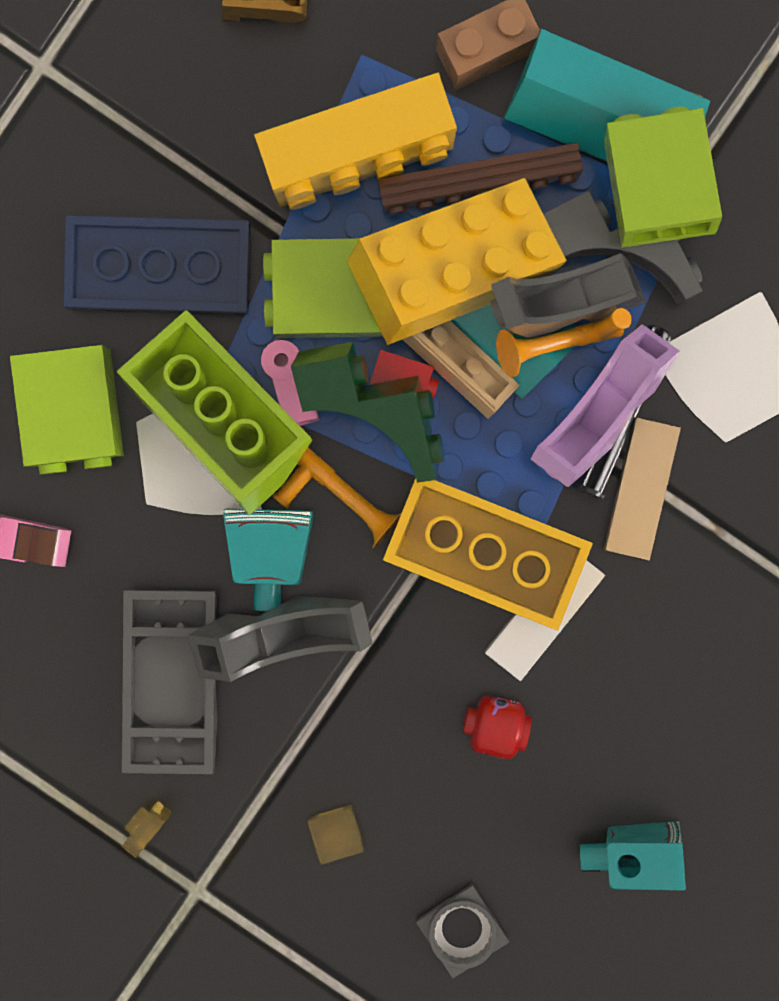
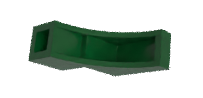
M353 341L297 353L291 365V370L302 412L334 411L365 420L388 435L402 450L414 471L417 483L436 480L438 464L445 461L444 447L441 435L432 434L429 419L435 417L433 398L430 390H422L419 375L364 385L369 382L367 364L363 355H356Z

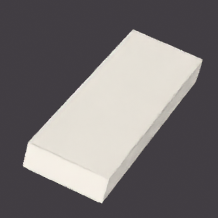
M586 560L558 631L513 614L485 649V654L521 681L605 575Z

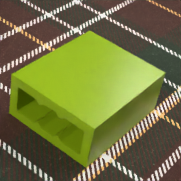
M679 106L667 109L661 115L642 117L639 114H627L615 119L614 122L607 123L604 145L621 248L716 234L722 219V212L703 108L689 110L687 107Z
M360 238L272 240V253H264L263 257L264 280L272 281L273 299H265L264 319L265 327H273V334L276 338L383 337L347 263Z
M96 345L10 356L24 467H38L39 475L67 472L66 463L84 461V469L112 466V457L124 456L110 348Z

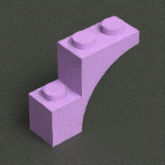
M643 324L640 325L620 342L609 362L586 394L561 424L537 446L531 460L543 468L549 476L569 487L612 448L634 410L656 391L680 351Z

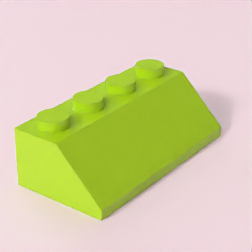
M187 310L116 371L138 399L249 516L285 483L312 442V438Z

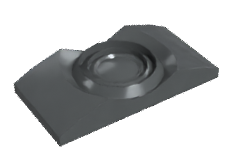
M123 590L122 773L214 774L217 736L216 680L199 677L188 635L218 619L216 591Z

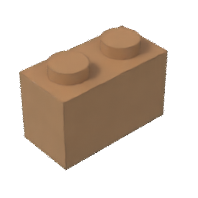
M506 0L438 33L436 51L456 91L530 55L540 29L526 0Z

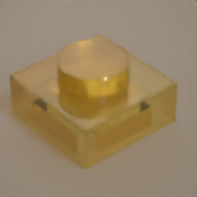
M159 801L156 802L149 812L141 807L124 828L130 833V836L122 847L136 858L166 822L171 811Z
M351 805L308 817L307 822L320 865L364 852V845Z

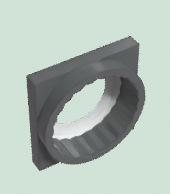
M470 884L416 919L417 925L430 943L433 952L441 960L452 979L467 969L482 964L492 953L509 943L506 934L473 884ZM458 908H466L478 915L482 923V933L479 940L467 948H457L450 945L442 933L444 918L448 913Z

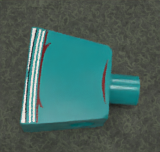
M224 509L223 517L233 582L254 584L253 610L269 611L281 604V585H299L301 582L314 510L262 509L255 510L249 516L244 509Z
M680 821L612 826L607 829L606 843L580 844L582 872L608 871L609 885L612 889L686 890ZM623 855H632L634 858H625Z

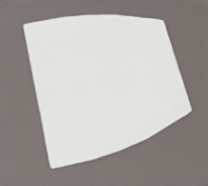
M761 292L669 342L680 352L666 373L667 379L690 410L724 442L736 438L779 414V324Z
M154 414L136 422L147 505L202 515H223L224 509L227 508L243 509ZM261 505L256 510H262Z

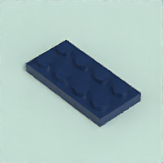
M66 215L63 307L81 310L184 312L187 310L189 313L248 314L251 223L249 220Z

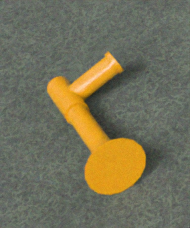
M618 308L611 315L600 321L531 339L514 338L508 330H500L496 338V352L500 366L510 378L516 377L519 374L520 365L532 357L573 346H584L621 337L624 329L631 324V315L626 309Z
M309 447L297 463L299 467L279 491L272 495L280 504L289 508L292 500L309 480L313 478L321 486H325L368 525L374 537L373 549L397 525L402 514H389L372 505L335 473L336 471Z

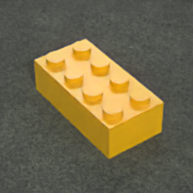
M439 72L254 135L280 208L289 205L290 210H297L315 203L316 195L333 190L334 195H342L359 188V181L373 176H377V179L398 176L404 172L403 166L417 161H421L422 166H427L448 157L447 151L453 150L457 126Z
M523 178L360 238L347 263L387 345H390L490 305L491 300L496 299L491 286L493 283L507 277L534 279L552 276L567 260L526 179Z
M415 479L383 560L558 631L593 543L436 480L417 483Z

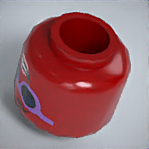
M486 695L479 700L476 708H467L462 734L470 735V746L474 752L502 759H512L518 751L524 752L526 749L532 717L525 715L524 706L520 702Z

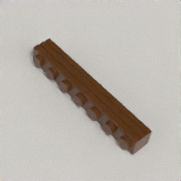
M574 143L378 179L383 213L390 212L391 216L404 214L408 208L418 207V210L421 211L435 208V203L446 202L447 205H452L463 201V198L474 197L523 178L531 186V190L546 188L548 183L559 181L560 185L576 182V178L581 176L583 167L579 144Z

